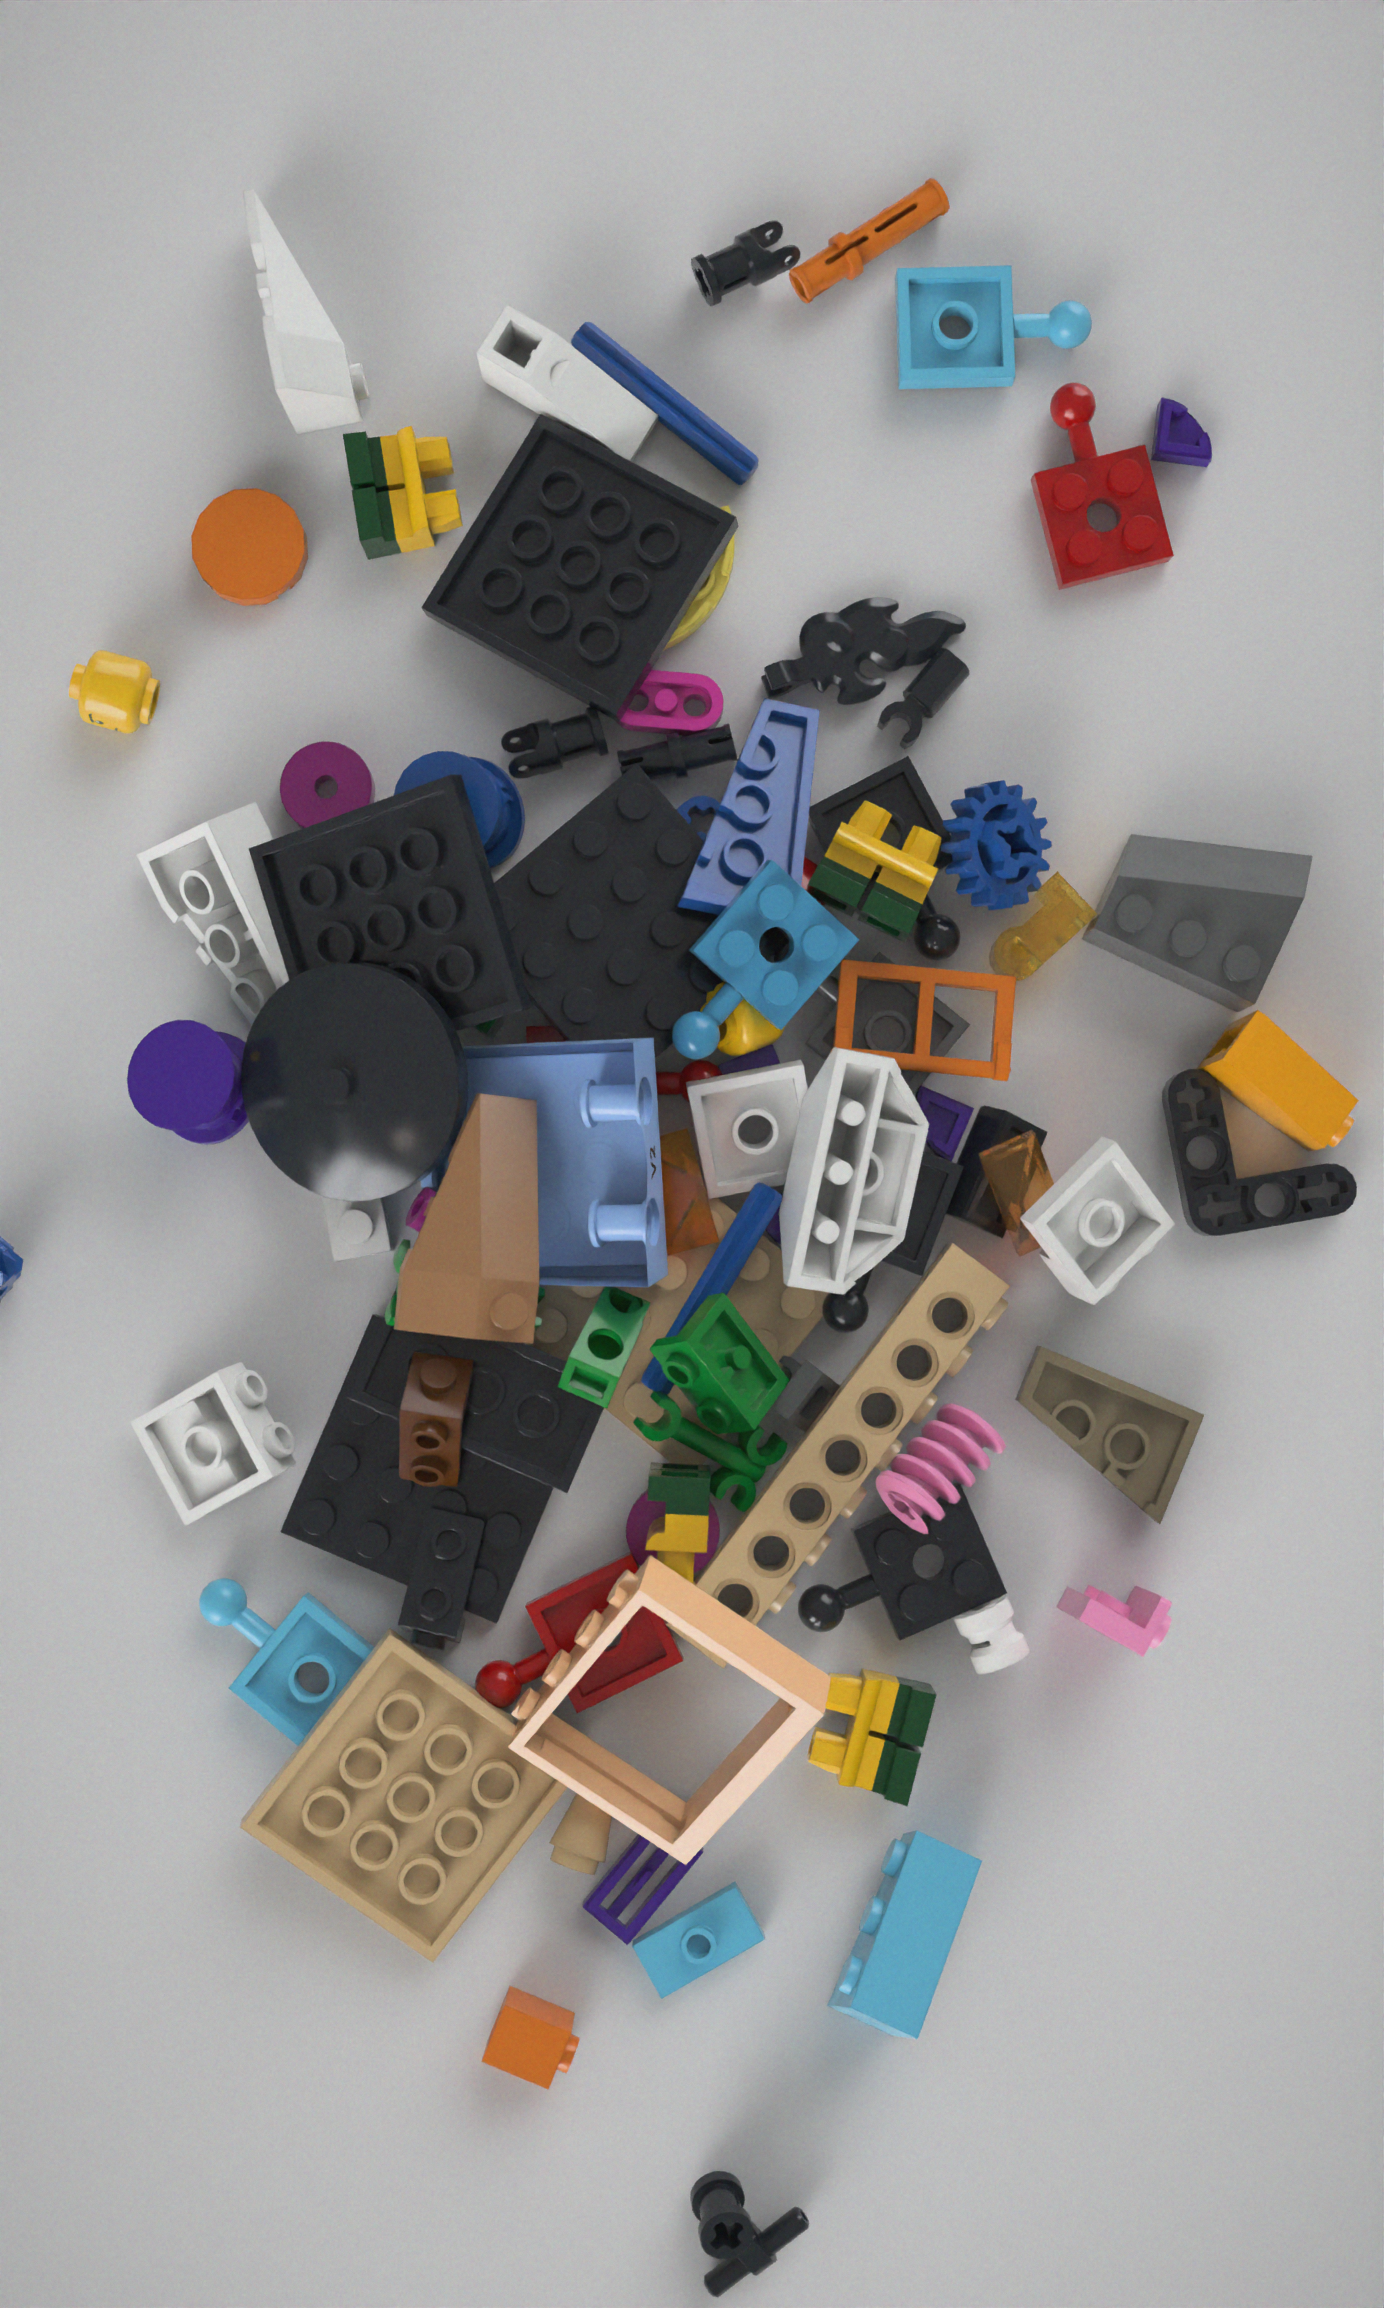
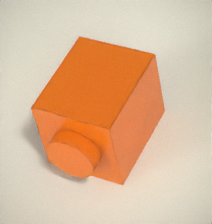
M509 1986L487 2040L481 2062L549 2090L556 2070L564 2073L568 2072L578 2047L580 2037L571 2034L575 2013Z

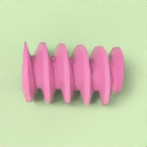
M955 1404L943 1405L937 1412V1420L928 1421L921 1430L922 1437H915L910 1440L906 1446L907 1454H898L891 1462L892 1471H882L875 1480L876 1488L889 1510L906 1525L922 1534H928V1528L921 1518L923 1514L937 1521H941L945 1516L942 1507L937 1502L938 1497L952 1504H956L961 1497L952 1484L954 1480L967 1487H971L975 1483L976 1479L967 1467L969 1463L985 1471L990 1467L989 1457L982 1449L986 1447L994 1453L1001 1454L1006 1448L1001 1436L982 1417L972 1410Z

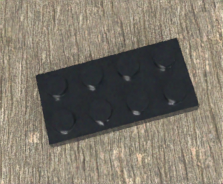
M383 1316L348 1394V1399L400 1421V1407L414 1351L474 1360L473 1376L462 1423L461 1448L568 1493L604 1407L558 1387L566 1361L525 1343L468 1339L396 1330L394 1326L386 1324L385 1317Z

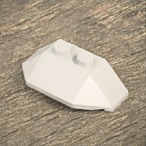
M834 1047L803 1097L779 1210L783 1280L787 1286L844 1295L856 1284L855 1281L874 1268L904 1240L929 1123L911 1089L902 1077L898 1064L891 1057Z

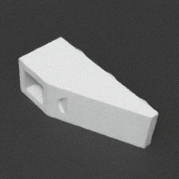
M508 304L504 307L476 353L483 382L539 415L542 414L631 462L658 421V415L561 336Z

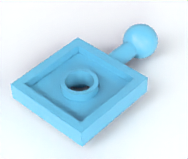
M1011 265L897 268L898 389L1012 387L1015 380L1014 338L1048 337L1057 347L1072 349L1081 345L1088 338L1091 331L1092 319L1088 309L1080 302L1073 300L1060 302L1051 309L1049 314H1013ZM948 316H958L968 323L970 333L962 339H950L942 333L939 323Z
M227 1578L214 1580L203 1589L200 1595V1611L209 1623L216 1626L232 1624L234 1628L260 1648L230 1685L229 1689L297 1746H299L374 1649L372 1644L309 1592L301 1598L276 1630L247 1607L246 1593L243 1587L234 1580ZM318 1662L327 1669L330 1681L325 1691L311 1693L301 1686L298 1672L302 1664Z

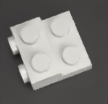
M1103 1136L1020 1217V1220L1043 1248L1038 1254L1067 1292L1092 1305H1095L1102 1297L1113 1292L1118 1286L1120 1279L1142 1257L1151 1253L1159 1244L1160 1239L1175 1225L1116 1141Z
M242 1361L211 1374L130 1422L185 1526L297 1465L292 1456L295 1450V1440L291 1431L281 1422L274 1423L264 1404L267 1398V1388L263 1379L255 1371L246 1370Z

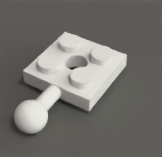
M796 1060L686 1082L708 1199L751 1191L758 1182L764 1183L769 1187L784 1185L803 1097L808 1090L802 1061ZM752 1115L763 1116L771 1123L768 1137L756 1144L747 1143L738 1136L741 1122Z

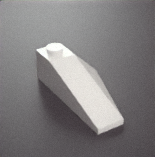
M255 190L242 191L253 256L258 270H263V273L255 274L257 290L266 315L262 316V323L274 386L296 434L363 422L359 400L368 399L369 394L362 364L351 365L344 343Z
M256 802L206 821L137 854L162 909L173 923L183 920L200 943L195 950L206 966L216 963L232 984L230 988L231 999L251 1025L267 1000L282 985L289 981L249 852V848L273 840Z

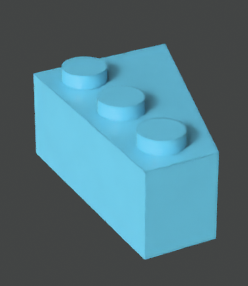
M917 1830L904 1833L901 1840L894 1838L886 1851L881 1866V1873L885 1874L876 1897L872 1896L864 1909L859 1924L860 1933L843 1965L838 1982L827 2006L891 2036L918 2039L982 1860Z

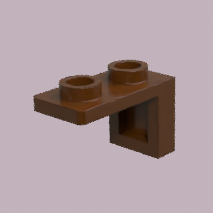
M414 1351L400 1407V1478L412 1480L417 1484L429 1487L438 1485L454 1487L458 1485L461 1462L462 1423L473 1376L474 1360Z

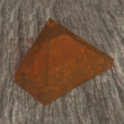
M688 1128L661 1135L660 1149L667 1256L719 1242Z
M1030 1130L978 1154L1015 1251L1019 1256H1023L1041 1247L1020 1220V1217L1054 1185L1036 1134Z

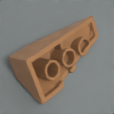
M476 1093L448 1157L449 1166L436 1196L430 1198L423 1214L426 1216V1219L413 1248L408 1249L400 1267L394 1329L468 1339L533 1344L539 1291L537 1100Z

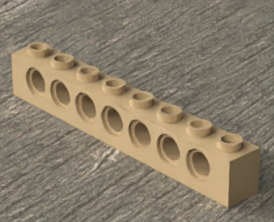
M954 1243L946 1244L842 1382L840 1388L757 1495L751 1507L745 1511L717 1548L711 1560L693 1580V1584L716 1600H718L721 1590L729 1584L736 1583L747 1587L752 1594L751 1602L746 1609L735 1613L755 1626L768 1609L777 1614L796 1588V1585L790 1579L801 1564L806 1562L809 1566H813L830 1544L832 1538L825 1532L840 1514L845 1519H848L866 1496L867 1490L861 1484L873 1468L876 1467L882 1472L896 1457L903 1445L896 1438L909 1420L918 1425L932 1409L938 1399V1396L932 1390L945 1372L953 1378L970 1358L973 1349L967 1343L978 1328L982 1326L988 1331L1001 1317L1009 1304L1002 1296L1010 1286ZM945 1298L955 1300L962 1310V1320L959 1326L950 1332L939 1330L932 1318L935 1305ZM918 1345L926 1353L927 1367L916 1378H904L897 1368L898 1355L905 1347ZM873 1393H885L892 1402L893 1408L890 1418L880 1425L866 1423L861 1414L863 1401ZM839 1440L852 1442L856 1446L858 1454L854 1466L844 1472L831 1470L825 1461L827 1449L831 1444ZM802 1488L815 1489L822 1495L820 1511L815 1516L807 1519L795 1516L789 1507L793 1494ZM777 1536L787 1544L786 1556L780 1563L764 1565L755 1558L753 1554L755 1545L763 1537ZM666 1621V1625L713 1662L721 1668L726 1666L727 1661Z

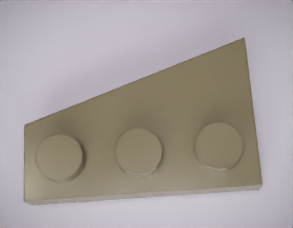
M1037 1346L1015 1400L1149 1517L1161 1524L1204 1414L1042 1346Z

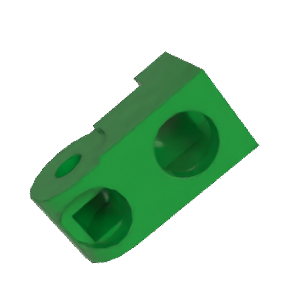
M605 1286L569 1354L558 1387L608 1408L643 1327V1321L651 1302L616 1287Z

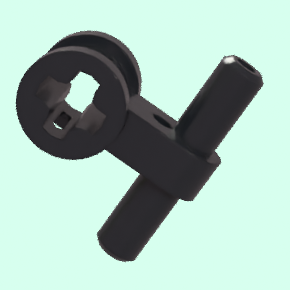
M710 2172L698 2179L691 2189L690 2202L695 2217L700 2221L698 2235L701 2246L709 2256L716 2259H725L704 2276V2285L713 2297L718 2298L749 2273L758 2276L777 2261L776 2253L809 2228V2220L803 2210L799 2207H793L761 2231L751 2221L749 2213L743 2208L745 2196L739 2179L729 2172Z

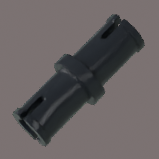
M729 723L724 724L722 727L679 737L678 732L666 734V741L626 751H617L622 775L637 763L650 780L674 774L678 780L688 777V771L738 760Z

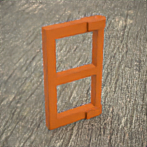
M842 959L839 970L832 1049L837 1047L891 1057L895 1059L900 1070L991 1078L992 1080L1007 1082L1011 1072V1039L1016 976ZM858 978L918 984L913 1054L852 1048ZM935 986L995 992L990 1062L929 1056Z

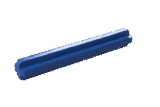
M585 322L575 332L571 340L572 346L658 415L659 422L737 485H743L756 471L759 461L753 452L592 322Z
M758 1182L754 1185L665 1337L677 1336L708 1295L725 1293L727 1296L782 1202V1195L778 1191L764 1183ZM654 1356L642 1375L641 1382L653 1391H662L665 1394H669L674 1383L665 1376L662 1365Z

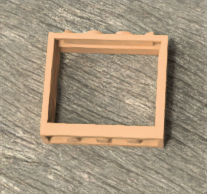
M650 1555L635 1574L626 1570L620 1576L607 1598L610 1604L602 1614L593 1610L586 1617L576 1633L574 1642L577 1644L571 1652L567 1653L561 1649L554 1656L542 1676V1681L545 1682L537 1692L532 1688H528L521 1696L511 1714L518 1721L508 1748L686 1865L824 1715L831 1677ZM642 1605L780 1697L687 1802L552 1714L555 1708Z

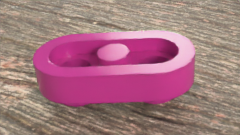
M651 670L636 694L642 695L648 700L647 707L639 712L628 708L620 722H616L621 727L630 731L659 734L678 732L679 735L683 736L714 729L722 718L723 695L716 682L705 675ZM690 700H699L705 705L706 709L699 716H690L684 711V706Z

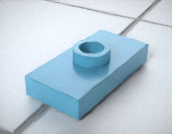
M733 1882L634 1939L632 1947L658 1994L663 1999L765 1940V1935L737 1883Z

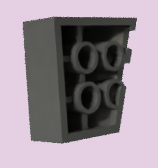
M1131 834L1082 940L1227 1008L1240 1012L1256 1004L1305 898L1313 856Z

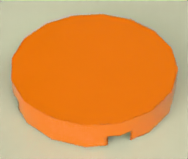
M257 488L234 489L215 498L199 515L191 536L192 558L204 582L222 599L242 606L266 605L278 599V595L284 593L289 587L292 589L301 579L308 560L307 535L294 509L278 495Z

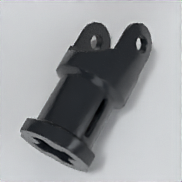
M772 220L756 228H751L735 236L734 244L707 257L700 254L691 258L694 277L709 306L720 303L722 296L748 283L756 287L793 268L798 263L800 250L795 245H788L774 252L765 249L775 244L781 238L783 227L780 222ZM773 229L772 233L766 236V233ZM792 256L789 261L785 262L787 257Z
M591 706L586 708L584 714L551 723L546 718L529 723L526 726L506 732L501 739L503 749L509 753L534 749L533 752L517 756L510 761L508 765L509 773L518 779L560 770L563 768V762L593 753H598L599 756L609 754L597 709ZM513 738H519L518 742L512 743L510 741ZM521 766H527L525 770H518Z

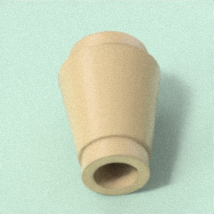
M576 1793L549 1842L554 1845L550 1860L575 1871L595 1875L599 1862L605 1863L612 1816Z

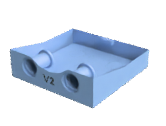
M654 1038L462 1046L468 1072V1100L464 1120L476 1093L537 1100L539 1285L650 1287L668 1275ZM451 1150L439 1166L421 1180L422 1190L428 1187L436 1192L438 1191L449 1166L448 1157Z

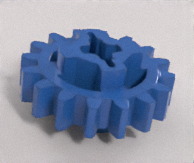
M1005 780L984 783L964 789L965 798L953 800L950 804L957 817L944 820L942 825L946 831L951 833V841L941 844V851L952 854L953 862L946 867L945 871L947 875H959L960 880L957 884L956 892L959 895L972 893L971 905L974 907L987 906L988 910L1013 908V905L1028 903V892L1040 891L1042 888L1037 872L1049 871L1050 868L1048 862L1042 858V850L1052 847L1050 840L1041 838L1040 830L1048 823L1046 817L1035 818L1033 815L1037 800L1035 798L1022 799L1023 787L1019 784L1006 786Z

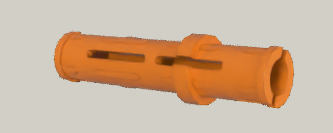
M928 179L925 181V184L890 207L885 208L847 235L842 232L837 233L828 240L827 248L798 267L790 269L789 279L799 298L808 304L813 301V298L842 279H855L863 273V266L894 245L899 244L940 215L943 216L948 213L950 208L949 200L942 186L935 179Z

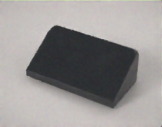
M982 1106L977 1113L956 1163L964 1166L946 1215L1003 1238L1048 1132L1006 1110Z

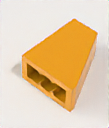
M1259 1010L1230 1023L1197 1068L1209 1073L1216 1080L1218 1087L1308 1152L1323 1149L1327 1144L1335 1147L1345 1137L1354 1123V1119L1349 1114L1359 1100Z

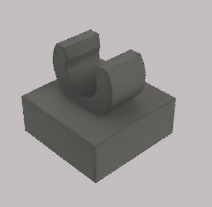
M782 1356L779 1362L791 1371L792 1378L771 1408L806 1433L840 1388V1385L809 1361L805 1360L801 1365L792 1357Z

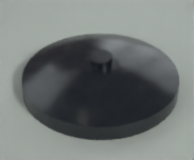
M360 962L329 964L305 971L282 985L267 1000L255 1018L247 1036L241 1066V1085L245 1110L251 1128L263 1150L273 1163L286 1176L309 1191L324 1197L343 1201H368L383 1198L404 1191L423 1180L439 1166L454 1145L462 1127L468 1100V1072L464 1051L451 1020L440 1004L422 986L400 972L384 966Z

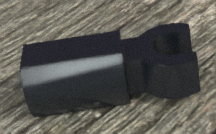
M940 648L903 691L905 700L894 702L886 706L881 712L877 727L883 730L892 719H904L909 725V731L902 738L900 746L903 749L912 746L921 732L922 719L924 717L932 718L969 676L970 672L967 665L947 648Z

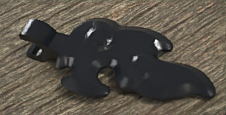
M881 597L863 599L847 606L838 613L823 612L809 618L802 626L799 635L802 657L795 660L778 661L764 667L766 675L761 676V680L768 699L782 696L801 685L812 682L816 690L822 693L827 690L829 685H837L840 689L837 702L841 705L863 703L878 696L886 687V680L884 678L873 679L863 675L859 668L862 661L870 660L886 672H894L904 666L921 665L930 660L951 636L965 631L966 624L963 619L944 611L926 612L900 624L894 622L891 618L892 614L899 608V603L896 600Z

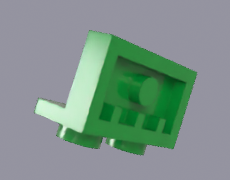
M725 1293L708 1295L677 1336L656 1339L650 1347V1351L662 1365L665 1376L679 1387L696 1409L699 1420L715 1434L755 1430L790 1381Z

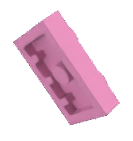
M1088 1585L1084 1594L1067 1587L1056 1606L1143 1657L1149 1646L1155 1649L1162 1642L1171 1624V1616L1167 1615L1172 1602L1138 1586L1134 1587L1126 1603Z

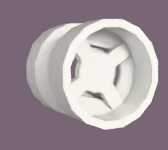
M1006 1594L953 1617L960 1635L968 1638L972 1646L969 1657L977 1674L991 1673L1022 1660L1031 1652L1024 1634L1014 1628L1011 1621L1014 1610Z

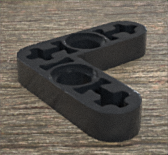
M1188 1069L1173 1075L1166 1082L1162 1091V1104L1183 1215L1187 1225L1194 1232L1203 1236L1233 1234L1335 1216L1345 1212L1353 1205L1357 1195V1184L1353 1175L1345 1167L1338 1164L1326 1163L1237 1179L1220 1089L1216 1080L1209 1073L1200 1069ZM1185 1080H1190L1193 1089H1203L1205 1099L1197 1102L1195 1107L1197 1118L1201 1120L1210 1117L1212 1127L1199 1126L1182 1132L1180 1122L1187 1123L1193 1121L1189 1104L1179 1103L1177 1100V1093L1186 1089ZM1197 1136L1210 1139L1217 1150V1158L1214 1164L1206 1170L1193 1167L1186 1156L1189 1142ZM1322 1174L1326 1175L1328 1182H1338L1340 1187V1193L1331 1196V1206H1328L1327 1200L1323 1197L1299 1200V1193L1297 1189L1322 1184ZM1293 1177H1298L1297 1188L1292 1181ZM1266 1183L1278 1186L1284 1195L1283 1209L1273 1217L1261 1214L1255 1205V1194ZM1241 1187L1240 1205L1248 1220L1246 1223H1241L1242 1211L1219 1215L1217 1217L1218 1226L1213 1227L1210 1218H1200L1199 1207L1207 1204V1194H1212L1214 1202L1217 1203L1239 1200L1234 1189ZM1299 1201L1304 1208L1303 1213L1298 1212Z

